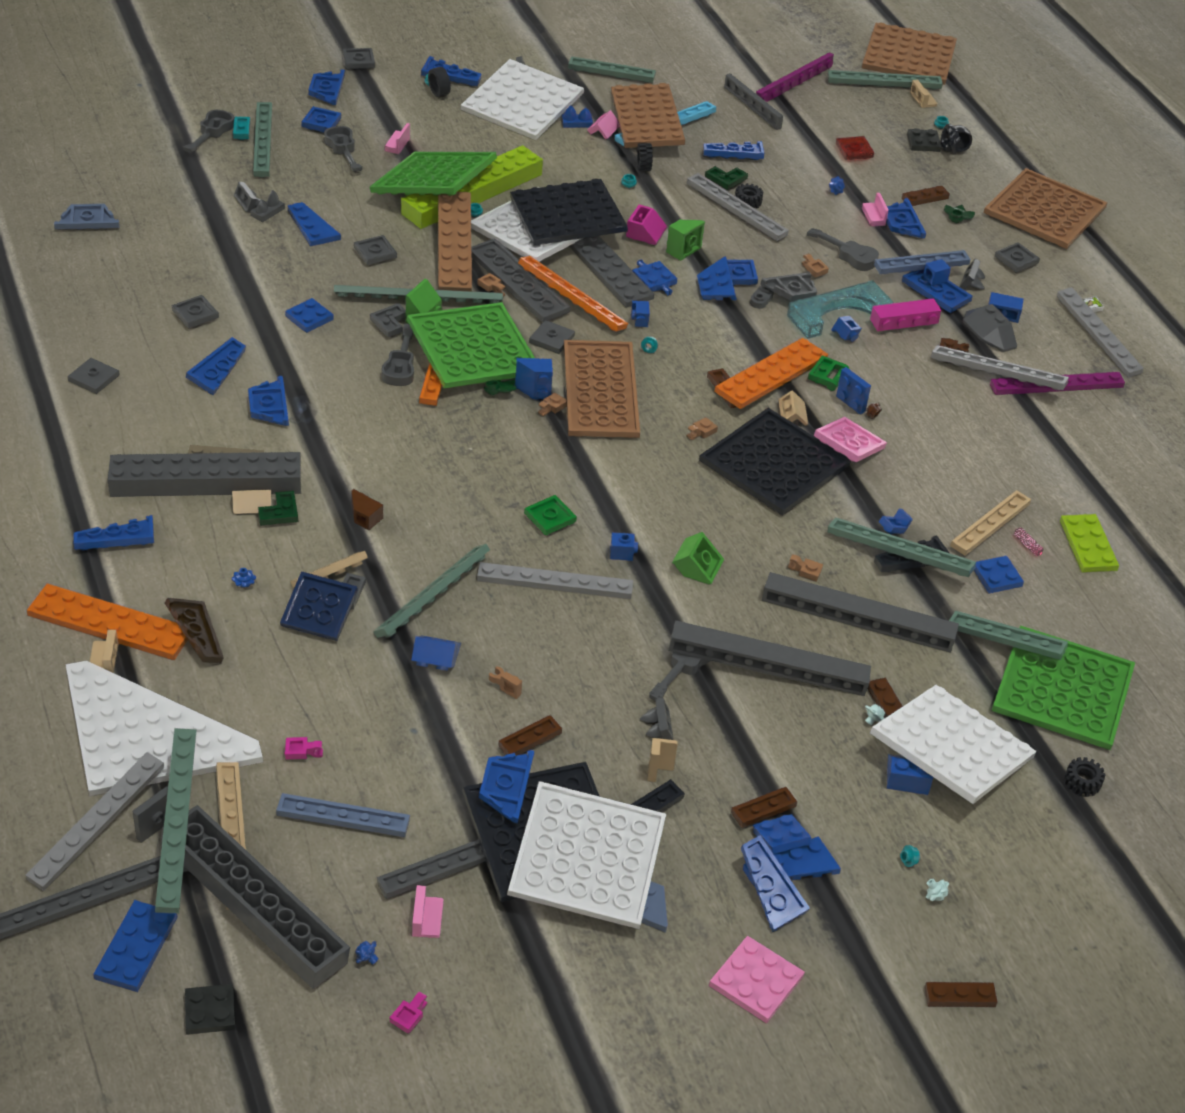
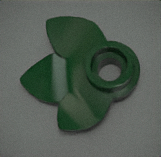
M949 205L944 207L945 213L949 215L948 218L954 223L969 220L975 216V212L965 211L963 205L954 208Z
M491 380L487 381L484 386V391L490 395L498 394V392H511L517 389L515 380L507 382Z

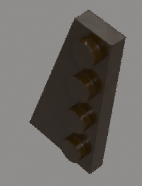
M167 598L164 604L201 661L221 664L224 656L205 602Z

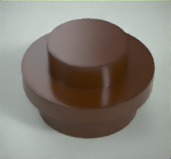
M870 404L866 409V416L872 419L878 416L882 411L880 404Z

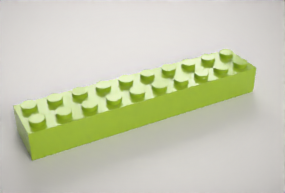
M519 146L497 156L492 164L488 165L485 170L481 171L478 176L471 179L469 183L465 184L457 192H470L471 203L479 204L541 176L543 159L525 146ZM413 193L401 198V214L420 229L438 222V195H419V193Z

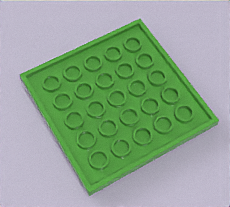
M413 152L372 184L370 192L379 195L391 193L392 195L405 193V195L419 193V195H455L465 184L469 183L471 179L478 176L481 171L492 164L497 158L496 152Z
M502 302L407 315V322L444 389L484 383L491 380L516 378L517 358H535Z
M1020 625V629L1067 641L1068 647L1061 660L1013 647L992 711L1111 750L1135 662Z

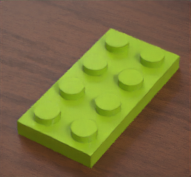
M1096 514L1061 515L1060 523L1082 573L1118 571V561Z

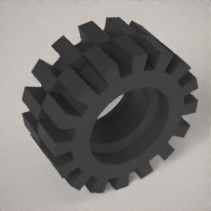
M638 143L636 155L638 171L652 170L653 149L651 143Z
M741 184V186H737L735 196L757 209L762 204L763 190L761 187L758 188L757 185L754 186V184Z
M1078 757L1077 760L1073 759L1069 763L1064 776L1067 788H1073L1071 792L1075 794L1077 791L1079 796H1082L1084 793L1085 797H1089L1090 794L1094 796L1096 793H1099L1106 776L1103 773L1104 768H1100L1101 764H1094L1095 760L1091 759V761H1088L1087 757H1084L1083 760L1081 757ZM1078 774L1087 775L1091 780L1083 779Z

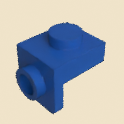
M898 509L894 517L882 516L879 523L889 534H904L913 519L903 509Z

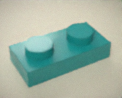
M235 117L233 139H249L250 117Z

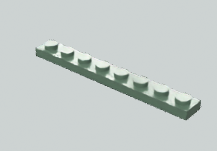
M828 70L827 74L828 82L833 84L845 83L848 85L860 84L863 86H899L908 88L911 87L913 80H919L924 88L942 89L943 85L941 76Z
M257 102L254 177H270L272 102Z
M836 517L828 526L827 532L835 536L866 544L872 548L894 553L906 559L916 560L925 565L947 570L960 576L969 577L976 566L975 561Z
M488 545L476 546L376 628L373 631L377 638L383 636L388 638L396 633L395 629L408 623L411 615L414 616L423 610L421 608L423 605L433 602L435 595L445 592L448 589L447 585L458 581L461 578L460 575L470 571L475 562L482 561L485 558V554L490 550Z

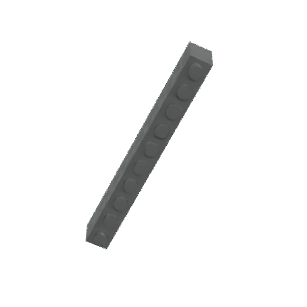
M772 572L769 573L762 597L764 602L949 653L952 651L959 623Z
M676 620L674 623L668 650L671 652L865 696L869 686L870 665Z

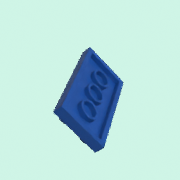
M924 270L911 271L902 277V282L926 298H934L936 303L949 313L972 301L973 296L949 280L931 285L923 277Z
M134 900L93 974L94 979L138 992L178 918L177 913H156L154 905Z

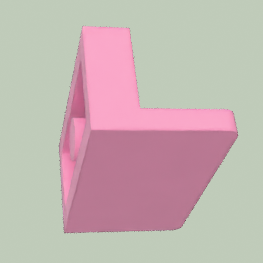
M610 110L600 116L587 130L590 135L599 130L603 137L608 139L619 128V122Z
M406 123L402 131L396 130L385 145L386 152L401 153L410 139L409 123Z
M876 193L875 203H863L862 210L870 226H885L888 208L881 194Z
M417 885L412 936L439 938L443 898L426 897V886Z

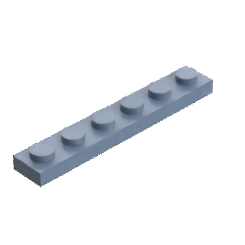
M965 250L875 259L874 266L879 274L924 270L926 263L943 259L950 267L970 265L971 259Z
M282 793L276 809L277 816L406 837L410 822V815L284 793Z

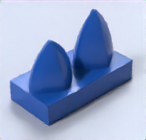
M570 105L561 117L563 128H589L593 124L592 115L587 108H584L580 114H576L575 109Z

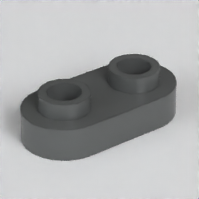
M762 285L759 286L751 296V306L758 309L766 307L773 298L774 292Z

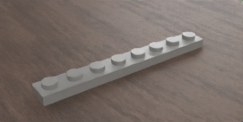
M697 173L687 178L688 185L776 241L788 236V229L701 174Z
M1072 287L1058 291L1057 297L1128 378L1143 373L1144 368Z
M939 345L935 347L931 358L937 359L940 362L946 361L956 366L963 365L973 370L979 369L989 374L995 373L1005 378H1015L1021 382L1028 381L1038 386H1048L1054 390H1064L1069 379L1067 376Z
M480 562L477 581L624 599H631L633 580L483 562Z
M146 752L25 875L26 879L44 891L164 768V762Z

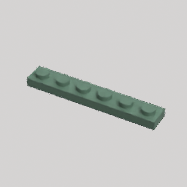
M571 56L568 63V69H573L574 71H585L603 76L609 75L616 78L639 80L645 83H653L656 75V70Z
M955 611L949 620L959 623L957 630L959 632L1058 660L1062 659L1068 647V642L959 611Z

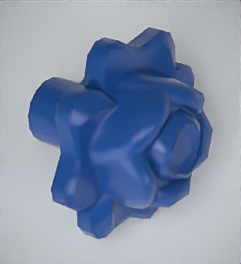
M839 176L831 178L829 183L830 191L834 195L843 193L845 188L843 179H840Z
M240 568L239 572H234L232 581L239 587H249L251 584H254L256 579L252 571H247L246 568Z
M365 941L355 950L357 955L356 963L368 960L373 965L377 962L379 958L374 954L376 941L372 943Z

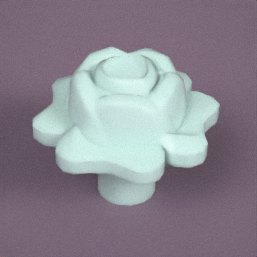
M876 704L871 707L865 706L868 711V717L865 721L869 725H872L875 721L879 722L885 719V711Z
M934 879L928 880L927 885L929 888L927 889L928 894L926 898L930 899V901L944 900V897L948 895L949 882L944 880L936 882Z

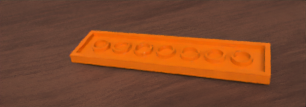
M801 338L715 386L714 392L737 408L742 409L812 369L822 355L828 357V353L810 343L807 339Z
M48 583L27 609V614L30 617L102 639H106L108 630H116L119 644L171 660L176 659L188 641L177 622Z

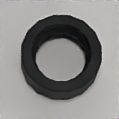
M443 67L430 69L428 81L432 93L436 97L448 95L451 90V83L446 70Z

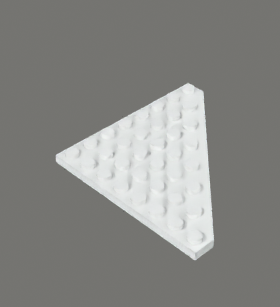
M88 661L66 664L89 796L107 793L146 752L164 762V768L148 785L169 781L174 728L197 729L192 776L216 772L217 762H238L239 767L263 762L259 741Z

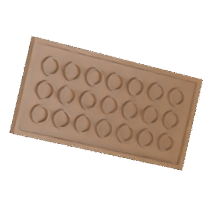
M632 84L630 86L616 85L611 87V94L625 148H635L638 146V143H651L652 147L685 145L684 133L669 84Z
M564 340L568 436L640 438L632 342Z

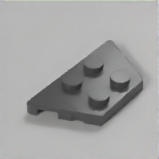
M810 272L762 278L760 283L762 286L790 301L815 298L817 295L815 283L810 279L812 276Z

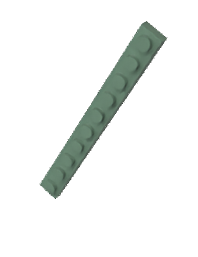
M334 285V293L338 294L339 297H348V294H355L354 297L365 298V295H371V298L375 299L388 296V299L405 297L406 300V295L413 290L408 288ZM435 290L442 299V302H449V299H456L458 303H465L466 300H472V303L481 304L482 301H489V304L503 302V293Z
M174 728L155 905L156 913H179L197 729Z

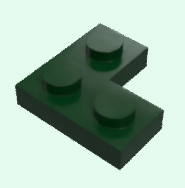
M714 166L705 171V177L722 188L729 190L748 179V173L738 167L726 173Z
M294 491L275 492L277 505L258 507L260 526L299 522Z

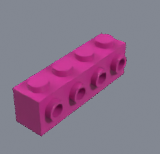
M934 298L877 305L872 307L870 320L877 331L939 323L942 310Z

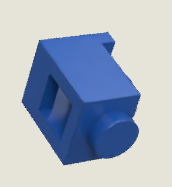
M632 301L631 316L632 320H635V327H648L650 316L649 301Z
M843 316L837 319L831 330L833 332L837 331L842 339L853 342L859 337L862 328L850 316Z

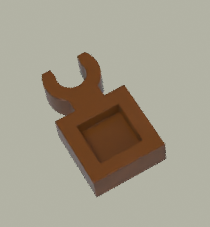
M941 338L940 346L969 352V344H958L957 340Z

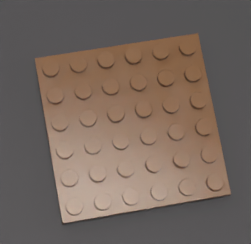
M881 22L875 23L862 68L891 74L941 76L942 83L945 85L957 38L942 36L938 33H927L923 30L917 31L911 28H902L897 25H886Z
M1025 168L984 208L983 213L1067 249L1107 207L1108 202Z

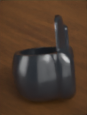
M946 124L941 133L940 143L944 151L956 154L957 152L969 149L973 138L971 132L966 127Z

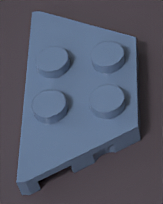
M71 204L67 211L61 215V220L54 222L55 229L120 228L119 220L114 219L113 213L108 210L105 204Z
M651 881L641 923L666 933L668 923L664 886Z

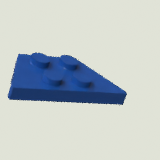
M340 70L338 74H332V71L313 74L308 89L309 95L336 105L345 77V70Z
M905 198L901 204L896 202L891 206H887L888 216L886 223L891 232L918 238L926 237V232L908 198Z
M726 256L697 275L703 300H723V297H731V300H737Z
M278 376L277 381L270 384L266 381L258 386L248 388L251 418L289 426L283 376Z
M533 750L518 756L512 753L503 757H489L479 792L481 800L517 824L534 757Z

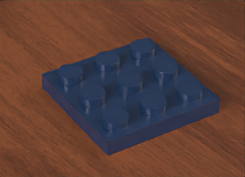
M301 571L281 618L280 625L338 641L358 588L351 584Z

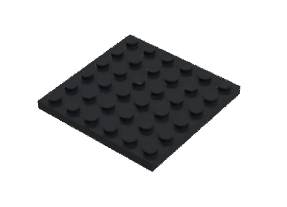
M595 178L589 181L562 183L561 185L554 186L547 185L546 187H533L526 190L518 189L510 192V198L533 246L628 232V226L602 179Z
M769 407L699 456L700 462L782 516L847 468L851 463L848 457L836 452L829 445L820 442L818 438Z
M586 762L530 773L518 824L512 822L479 798L482 783L463 787L462 793L500 902L517 898L509 896L507 893L539 781L599 796Z

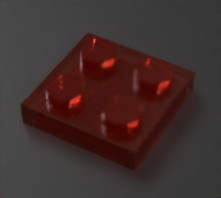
M865 136L836 138V145L845 160L874 157V151Z

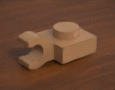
M809 253L803 255L806 260L802 262V265L815 278L828 273L829 268L820 259L815 260Z
M491 273L478 279V285L488 292L493 290L494 293H503L501 290L505 289V286L501 284V280Z
M553 393L539 403L542 409L538 413L542 416H546L550 411L557 413L567 407V400L557 393Z
M705 417L688 427L691 433L687 434V437L691 440L696 439L698 436L706 438L716 433L718 426Z
M792 554L788 568L799 571V576L817 582L823 564L807 558L803 562L799 556Z
M498 666L495 667V674L497 675L489 673V681L500 685L501 691L515 699L521 695L522 680L508 672L504 673V670Z

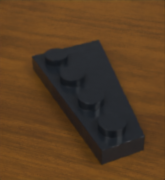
M937 535L927 542L926 540L918 541V544L949 553ZM888 552L875 555L874 563L881 573L929 566L919 561L906 559L903 556Z

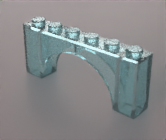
M872 280L789 302L787 316L803 335L809 339L822 335L824 321L821 317L830 311L857 309L871 314L873 306L893 304L894 302Z

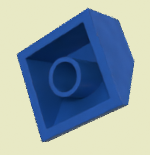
M517 358L516 388L532 399H545L550 396L553 376L552 359Z
M423 635L416 636L411 660L417 661L416 665L428 667L429 664L436 665V669L448 671V668L455 666L461 642Z
M888 754L886 789L928 795L933 776L904 756Z

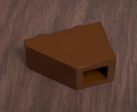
M355 489L351 490L354 523L369 531L383 519V504Z

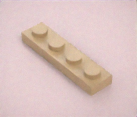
M365 551L357 552L310 572V574L329 579V574L334 573L338 575L346 571L345 567L351 565L354 568L362 565V560L368 557ZM298 578L290 581L293 588L295 587Z

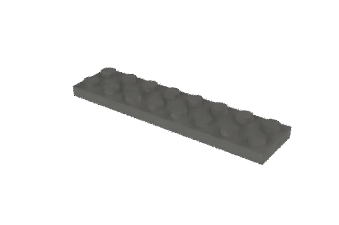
M600 236L583 238L569 246L626 308L632 306V301H650L654 299L655 294Z
M491 239L471 247V257L487 272L499 278L501 284L542 323L545 320L549 321L570 312L571 307L542 280L537 279L534 274L524 270L518 264L519 259L496 239Z

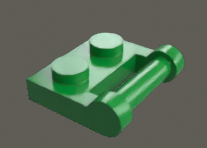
M822 355L809 372L808 379L827 386L831 391H835L838 387L841 370L845 367L849 369V366ZM834 369L838 370L833 379L829 378Z

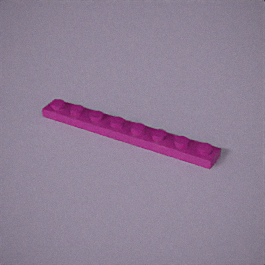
M829 52L759 89L756 91V94L764 101H770L831 68L834 54Z
M1120 372L1062 375L1069 377L1068 384L1064 390H1054L1051 387L1038 386L1028 381L1021 382L1015 378L991 379L990 386L995 395L1124 388L1125 381Z

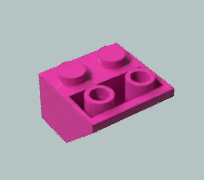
M639 204L627 221L628 232H626V237L656 245L667 229V225L654 208Z

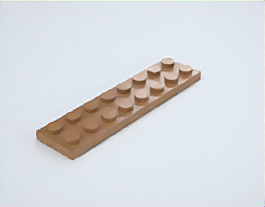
M456 192L455 195L451 196L447 194L438 195V290L472 292L470 192Z

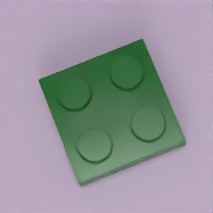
M556 495L524 509V514L545 536L577 521V516Z

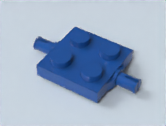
M642 259L637 261L639 268L632 271L652 292L662 290L668 296L672 294L673 291L669 286L677 284V278L660 261L651 264H645Z

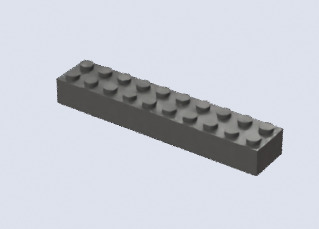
M252 452L110 455L108 472L110 497L232 495V491L271 490V494L294 491L295 494H301V453Z
M196 805L189 810L184 867L312 989L348 964L350 946L203 809ZM162 827L161 845L163 840L164 827Z

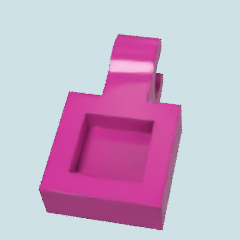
M307 737L286 738L285 760L307 759V754L316 758L323 757L322 741L308 742Z
M419 991L410 1004L403 1000L389 1017L390 1023L409 1034L423 1017L422 1010L427 1005L425 1001L427 996Z

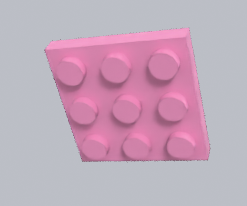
M846 417L816 429L814 436L820 442L831 446L836 452L844 454L849 460L858 462L885 449L887 444L886 441Z
M747 936L713 976L709 986L763 1022L768 1023L802 980L805 972Z

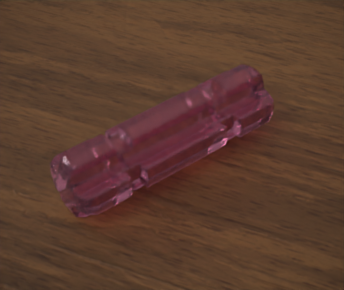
M1022 527L1015 530L1014 536L1020 539V542L1035 556L1043 553V547L1040 544L1037 545L1038 542L1026 533Z

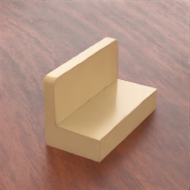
M913 80L910 93L921 108L937 106L935 99L922 86L919 80Z
M790 391L778 399L781 416L791 422L798 419L805 426L808 425L805 402L795 392Z
M271 490L232 491L234 514L258 513V507L271 506Z
M116 630L107 631L106 641L93 642L90 663L114 673L119 645Z
M652 738L647 781L656 782L658 769L674 770L678 741Z

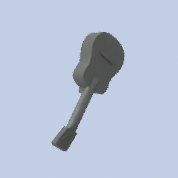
M218 109L209 111L206 114V118L200 122L202 135L192 144L183 146V150L192 153L209 137L217 138L224 132L233 129L234 115Z
M346 126L326 129L324 131L325 144L331 147L334 153L344 154L353 172L362 171V166L355 162L350 153L355 151V140L353 139L352 130Z
M814 228L807 232V236L819 237L838 246L840 251L839 258L847 261L855 269L868 271L875 267V259L879 257V252L875 248L860 245L855 241L845 243Z
M404 324L401 350L391 351L388 360L382 365L381 376L386 384L406 386L414 380L413 353L407 351L410 339L413 336V331L409 324Z
M673 652L671 659L672 670L661 683L658 682L649 693V698L654 701L663 698L668 686L678 674L683 672L693 675L701 666L709 663L710 660Z

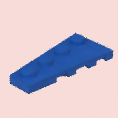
M757 141V144L744 142L743 145L730 142L725 146L723 143L703 144L704 156L711 158L720 156L722 158L764 159L765 153L762 141Z
M233 337L187 371L186 378L214 396L245 352L246 345Z
M153 515L146 516V520L138 522L137 519L128 520L129 524L120 526L114 523L109 524L106 529L96 527L74 532V550L154 543Z
M819 836L812 838L811 844L773 854L792 881L800 880L803 876L812 875L814 878L821 877L825 873H832V875L840 874L841 868ZM745 863L743 865V871L752 883V885L755 886L750 875L749 869L747 867V864Z

